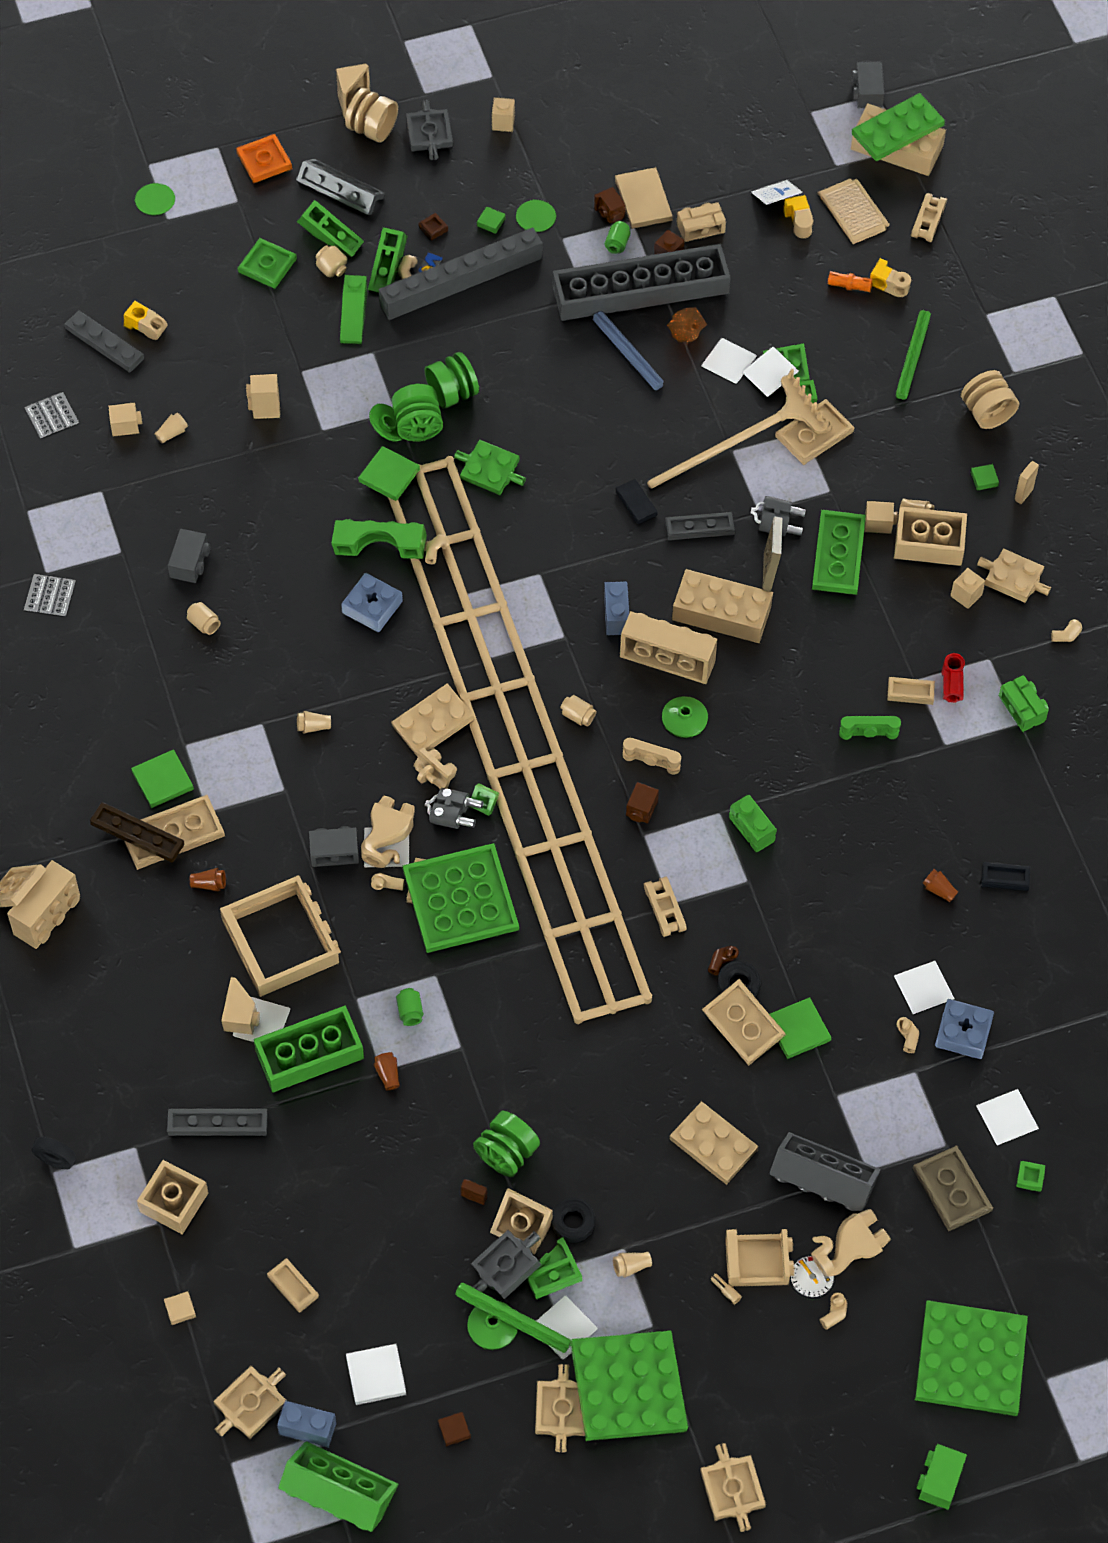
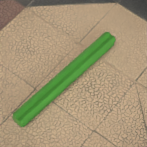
M921 310L919 312L896 391L898 399H907L931 315L929 311Z
M461 1283L458 1286L455 1294L457 1297L563 1353L568 1351L571 1345L569 1338L465 1283Z

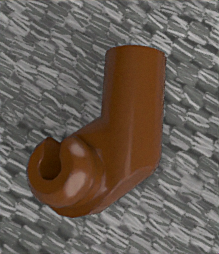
M726 946L716 950L712 956L708 972L713 975H719L722 964L731 962L738 957V948Z

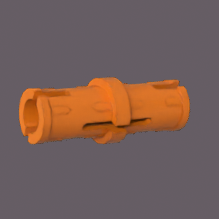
M830 271L828 285L844 287L850 291L857 289L871 292L872 278L854 276L853 273L848 275Z

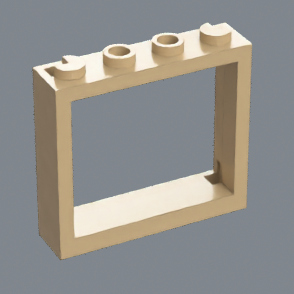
M299 875L220 908L222 921L260 997L339 963L338 954L341 951L336 940H331L329 936L331 934L330 927L326 920H321L319 916L321 914L320 907L317 901L312 902L310 887L306 883L303 884ZM297 894L326 953L265 979L236 920Z

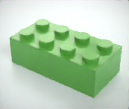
M346 1005L254 1039L255 1050L272 1093L364 1059L363 1046Z

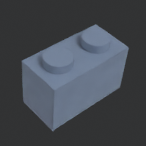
M604 582L606 635H621L629 616L627 582Z
M285 1401L277 1426L279 1435L329 1448L336 1426V1419L334 1413Z

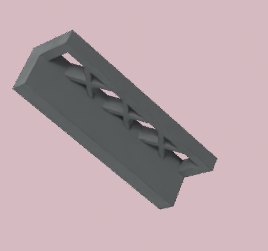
M316 159L303 161L297 181L367 215L372 214L376 200L384 199L385 192Z

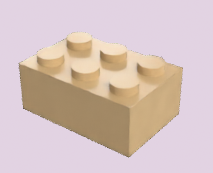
M900 506L894 559L961 566L965 549L967 514Z
M53 860L46 866L45 869L47 871L17 906H13L7 913L13 935L35 949L41 943L43 944L48 940L53 928L63 922L67 911L70 908H74L80 899L75 874Z

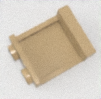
M782 1229L781 1234L737 1235V1230L726 1231L728 1284L731 1286L789 1284L790 1276H794V1261H789V1252L793 1251L792 1237L787 1236V1229Z

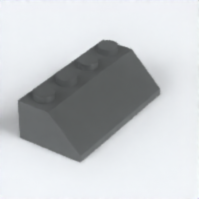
M789 1132L777 1150L769 1174L775 1176V1179L780 1182H789L797 1185L804 1192L819 1194L826 1201H836L851 1211L862 1212L881 1169Z

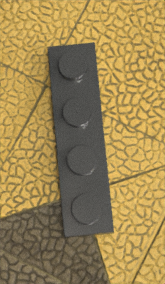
M80 310L64 323L66 330L129 373L144 360L142 352Z
M168 1109L167 1134L267 1135L268 1111L267 1109Z

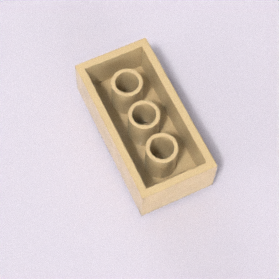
M867 104L857 126L881 114L886 109ZM939 128L880 160L929 176L943 148L946 130ZM852 135L851 150L871 156Z
M686 569L673 605L672 620L760 643L772 606L773 592Z
M630 611L621 633V658L707 684L715 664L717 638H713L709 634L691 631L687 627L672 625L665 620L650 618L643 613Z

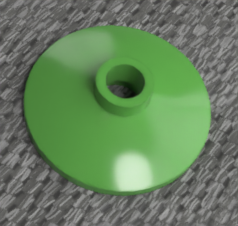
M382 403L374 405L369 412L370 422L374 429L382 437L390 441L403 440L397 431L393 407Z
M692 697L674 698L665 705L662 712V722L667 731L682 738L698 735L704 730L708 721V713L705 706ZM681 712H688L689 714L684 715Z
M478 1307L472 1310L468 1318V1332L471 1339L485 1349L496 1350L507 1346L513 1341L518 1331L514 1326ZM494 1318L498 1322L495 1325H490L488 1321Z

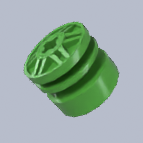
M462 352L455 353L453 357H446L445 365L443 362L437 361L425 367L427 383L435 389L439 406L443 409L457 404L459 396L466 400L469 398V395L475 396L479 393L475 372Z
M413 384L405 386L394 393L392 407L396 417L397 431L402 439L415 442L424 441L440 433L443 428V420L439 409L437 393L433 387L426 384Z
M502 1110L491 1121V1130H484L481 1133V1137L474 1141L473 1147L482 1160L491 1168L504 1176L513 1177L518 1172V1168L524 1164L522 1157H530L539 1147L540 1140L523 1120L510 1112Z

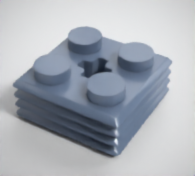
M365 573L342 602V613L380 632L403 602V595L401 591Z
M947 999L935 1046L982 1059L994 1011ZM962 1026L967 1027V1031H962Z

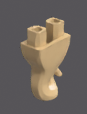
M385 795L378 803L373 805L371 810L372 831L361 845L363 861L377 868L386 867L391 860H394L395 864L400 863V856L397 851L389 849L380 853L376 849L403 841L410 834L414 826L415 807L408 803H403L400 811L393 809L395 800Z
M871 1209L862 1211L859 1214L853 1213L841 1223L836 1236L833 1260L828 1258V1254L833 1248L832 1240L826 1236L813 1237L815 1243H822V1245L815 1249L811 1255L815 1264L825 1276L838 1275L855 1259L872 1258L883 1251L882 1248L891 1240L884 1229H880L874 1234L869 1230L868 1226L877 1221V1217Z

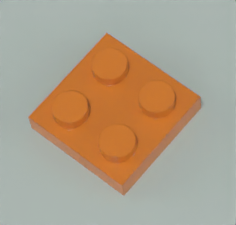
M275 134L236 148L237 154L253 183L292 169V163Z

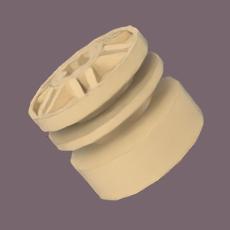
M361 88L349 104L345 125L348 129L355 130L358 134L364 133L367 138L376 142H382L390 134L395 124L398 104L396 101L384 96L379 98L376 92H371L367 88Z
M996 370L986 371L974 377L965 385L961 392L963 401L968 409L972 411V415L979 426L984 429L994 428L1003 424L1019 408L1018 399L1012 390L1008 388V384L1001 373Z

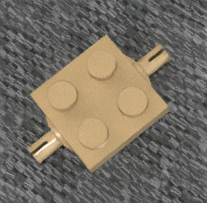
M1004 548L994 562L982 557L978 561L977 566L989 570L985 580L986 586L1026 603L1028 597L1034 591L1048 596L1051 587L1039 582L1044 570L1043 565Z
M563 1364L558 1365V1379L551 1382L538 1381L536 1434L555 1436V1451L560 1452V1442H562V1452H566V1437L585 1436L577 1383L568 1380L569 1365L565 1364L563 1374Z
M250 1366L214 1400V1405L226 1418L215 1428L216 1432L223 1436L234 1426L251 1439L283 1408L285 1401H287L277 1391L275 1386L286 1376L285 1373L278 1368L267 1378L260 1375Z
M719 1444L715 1448L720 1461L714 1465L701 1468V1475L714 1519L737 1517L740 1532H744L745 1529L746 1531L751 1529L747 1514L751 1511L765 1508V1500L751 1455L742 1458H729L726 1444L721 1446Z

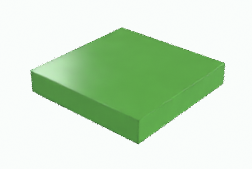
M259 238L239 265L238 272L275 289L296 261L297 255Z
M382 446L358 479L360 483L397 501L420 471V465Z
M174 749L131 768L151 808L194 790L193 784Z
M810 997L769 1014L786 1033V1036L779 1040L778 1043L787 1059L831 1041L832 1037Z

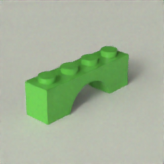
M350 519L343 521L335 520L331 544L335 555L358 556L365 546L373 542L382 541L394 545L398 549L401 558L423 559L427 534L424 524L416 522L405 524L394 521L384 523L372 520L365 522Z

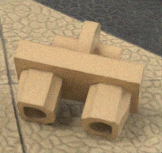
M425 748L418 750V758L414 763L415 769L419 772L417 780L420 783L429 781L439 789H448L450 780L455 777L457 768L452 763L443 765L440 762L441 754L435 748L427 751Z

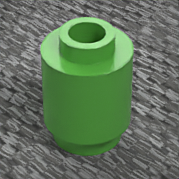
M617 221L610 227L604 243L609 252L613 254L624 252L631 234L629 225L625 222Z
M413 988L401 990L396 996L400 1020L403 1021L405 1026H414L421 1023L424 1013L420 993Z

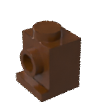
M613 187L594 195V209L596 211L599 210L603 218L606 217L610 224L625 218L626 204Z

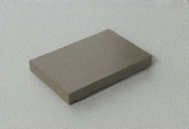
M780 517L773 518L764 550L762 589L771 592L781 557L782 518Z
M957 1145L913 1165L914 1172L948 1231L992 1212L993 1207Z

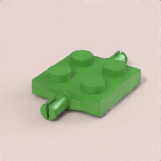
M482 440L478 441L475 449L470 454L459 450L455 453L454 459L465 462V467L460 474L461 480L501 495L505 486L511 481L521 486L525 483L526 477L515 474V467L520 460L519 455Z

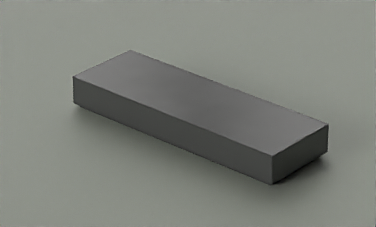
M732 512L665 518L668 540L735 534Z

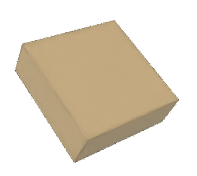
M188 1291L164 1299L172 1325L196 1317Z

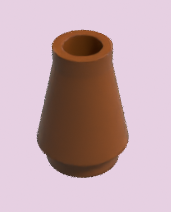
M214 868L190 874L191 888L213 891L225 889V871Z
M935 869L922 883L926 886V890L946 899L949 903L958 894V891L944 874Z
M392 1052L376 1056L373 1065L385 1085V1089L393 1090L400 1087L397 1057H394Z

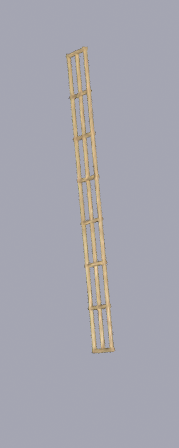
M447 456L445 459L420 465V471L417 473L416 479L436 534H444L445 537H449L450 544L474 539L497 602L475 609L472 608L449 545L446 549L442 548L464 612L440 618L420 559H410L459 698L474 715L475 720L470 722L469 726L491 788L499 792L496 802L574 1022L581 1024L583 1021L596 1017L615 1014L617 1011L641 1004H649L652 1001V994L641 969L624 923L622 912L617 904L593 839L592 831L589 828L563 753L559 747L535 682V677L532 674L508 609L507 601L504 598L454 463V458ZM446 467L470 528L468 531L446 536L424 473ZM388 497L397 523L407 524L399 500L395 501ZM426 541L425 551H426L427 544H428L430 541ZM498 611L502 615L524 675L523 678L501 684L476 617ZM468 620L491 684L490 687L471 692L466 691L444 629L446 625ZM524 686H528L552 754L530 760L527 759L503 693ZM491 695L496 697L519 763L494 769L470 702ZM556 762L581 832L557 839L531 770L532 768ZM518 772H523L547 838L546 842L525 848L522 847L498 780L500 777ZM585 841L610 909L609 913L588 919L584 916L560 847ZM549 850L552 852L577 921L553 929L549 923L526 858ZM612 921L616 925L641 995L617 1002L615 1001L589 929ZM577 931L581 932L606 1001V1005L582 1012L555 939L556 937Z

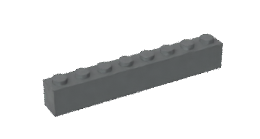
M530 228L380 288L379 304L388 320H391L542 259L543 242L534 228Z

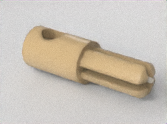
M714 1274V1277L712 1276L711 1281L734 1305L740 1301L742 1296L730 1284H727L718 1274Z

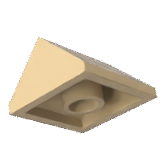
M367 64L336 69L338 98L344 119L354 95L361 88L370 90L369 65Z
M508 1188L490 1233L500 1237L509 1230L516 1238L524 1241L535 1231L541 1238L530 1248L532 1254H535L551 1227L553 1210Z

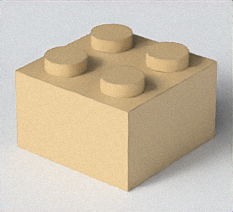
M163 1160L137 1200L139 1211L183 1235L208 1195L207 1184L205 1181Z

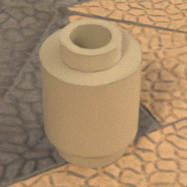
M194 603L188 608L187 620L202 633L211 635L219 628L220 621L218 616L204 603Z
M575 695L566 697L561 705V709H563L562 715L580 726L585 725L588 727L597 712L593 709L592 705Z

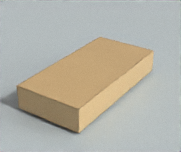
M1034 461L1030 462L1020 474L1015 494V501L1019 504H1022L1034 489L1039 464Z
M889 677L887 701L933 705L935 681Z
M287 1258L267 1273L268 1278L299 1313L319 1298V1294Z

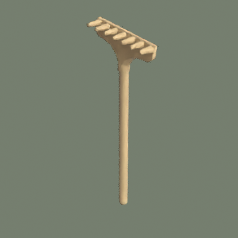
M791 369L789 374L781 379V385L787 396L786 403L781 410L650 479L647 485L649 488H654L780 421L798 419L808 424L815 433L821 434L830 430L829 419L824 421L823 411H817V402H814V404L811 402V394L806 395V386L803 385L801 388L799 385L800 378L797 377L795 379L794 369Z

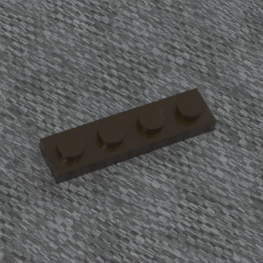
M101 802L90 819L92 826L171 863L174 862L185 845L183 839Z

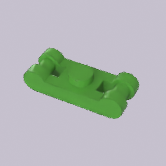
M846 716L841 720L839 735L845 740L850 739L852 736H886L889 739H896L899 736L901 720L897 716Z

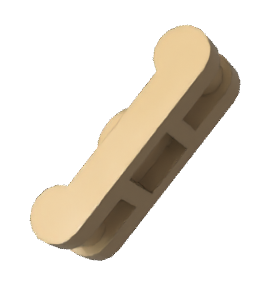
M926 193L911 237L925 238V241L932 243L941 215L945 209L947 198L940 197L939 199L933 197L932 194ZM924 226V227H928L929 229H928V230H924V229H921V227Z
M627 738L623 742L622 756L625 760L633 761L637 759L650 766L656 765L666 768L667 772L672 775L679 773L681 767L680 753L634 738Z
M667 876L659 878V881L654 883L651 881L645 882L644 889L659 923L662 936H669L674 931H686L685 920ZM660 890L664 892L661 894H656V892ZM674 917L675 921L668 923L666 918Z

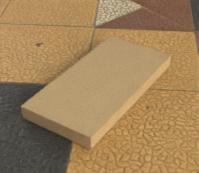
M208 795L141 819L152 826L183 839L185 845L180 853L225 836ZM124 841L137 870L164 860Z

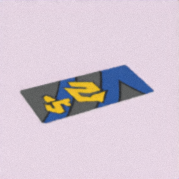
M428 253L417 273L439 265L443 258Z

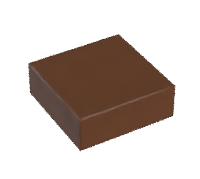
M436 213L418 223L419 228L431 241L448 231V225Z
M464 1179L461 1185V1196L484 1205L487 1200V1187Z
M463 1412L438 1420L446 1446L471 1438Z

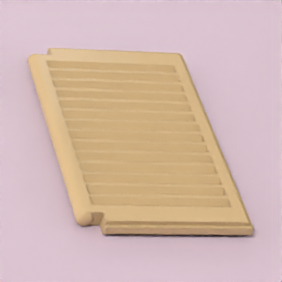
M848 179L817 192L852 244L884 232L886 227L890 225L858 179L853 181Z

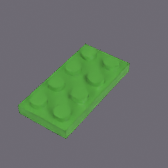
M919 93L852 128L851 134L877 162L944 126L945 120Z
M821 510L812 590L857 595L866 515Z

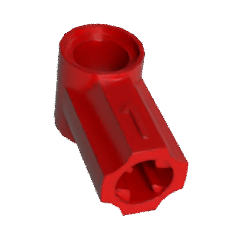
M951 653L946 656L941 671L943 676V699L953 703L962 701L964 698L963 669L965 660L957 653ZM949 666H955L957 669H951Z

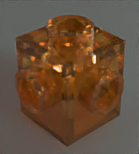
M694 307L676 312L672 317V321L667 326L671 330L672 336L678 342H692L699 337V332L707 323L697 308Z

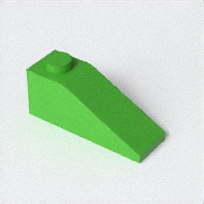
M315 200L297 221L313 236L330 246H336L343 254L350 258L364 242V240Z
M383 227L368 287L369 291L379 293L380 288L394 283L408 237L404 232Z
M345 275L340 343L362 344L367 301L366 276Z

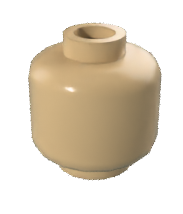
M326 245L315 256L317 259L316 266L327 277L331 278L335 275L340 277L347 270L345 266L347 257L336 246L328 247Z

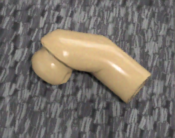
M1073 619L1064 630H1052V642L1074 641L1082 631V624L1078 620Z
M377 873L371 878V886L375 890L389 888L403 891L405 887V879L391 877L382 873Z

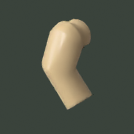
M406 255L402 258L398 267L401 279L412 276L410 268H414L417 264L416 257Z
M438 534L427 544L425 556L427 564L436 563L437 550L440 547L446 549L450 545L449 537H445L444 534Z
M901 1017L897 1021V1027L906 1039L903 1050L907 1053H915L919 1030L910 1019Z
M834 1293L831 1296L830 1313L820 1318L824 1329H829L846 1317L847 1300L843 1294Z

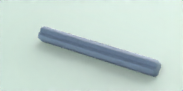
M603 311L595 313L593 321L654 390L661 388L664 382L662 378Z

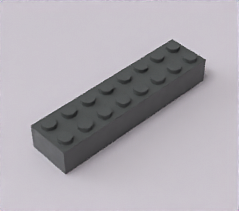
M721 244L553 271V291L561 321L593 316L599 311H603L606 314L729 294L730 274Z

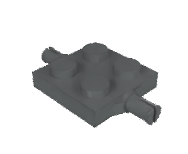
M426 99V106L425 101H421V111L406 114L411 151L429 150V158L433 160L434 153V159L436 160L438 159L437 149L453 147L448 110L430 109V102Z
M507 1230L471 1263L481 1277V1280L472 1288L483 1292L487 1287H490L505 1299L541 1266V1263L532 1254L530 1249L541 1239L540 1236L533 1231L523 1241Z

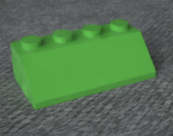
M305 1441L287 1461L278 1489L286 1492L291 1497H297L308 1502L312 1507L321 1508L332 1513L338 1519H345L362 1530L372 1532L381 1521L397 1489L398 1483Z

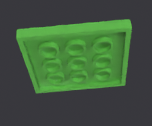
M494 843L402 865L427 953L519 930L518 920Z
M927 1300L915 1400L1017 1416L1019 1412L1028 1316Z
M671 1331L571 1340L586 1441L687 1431L688 1425Z

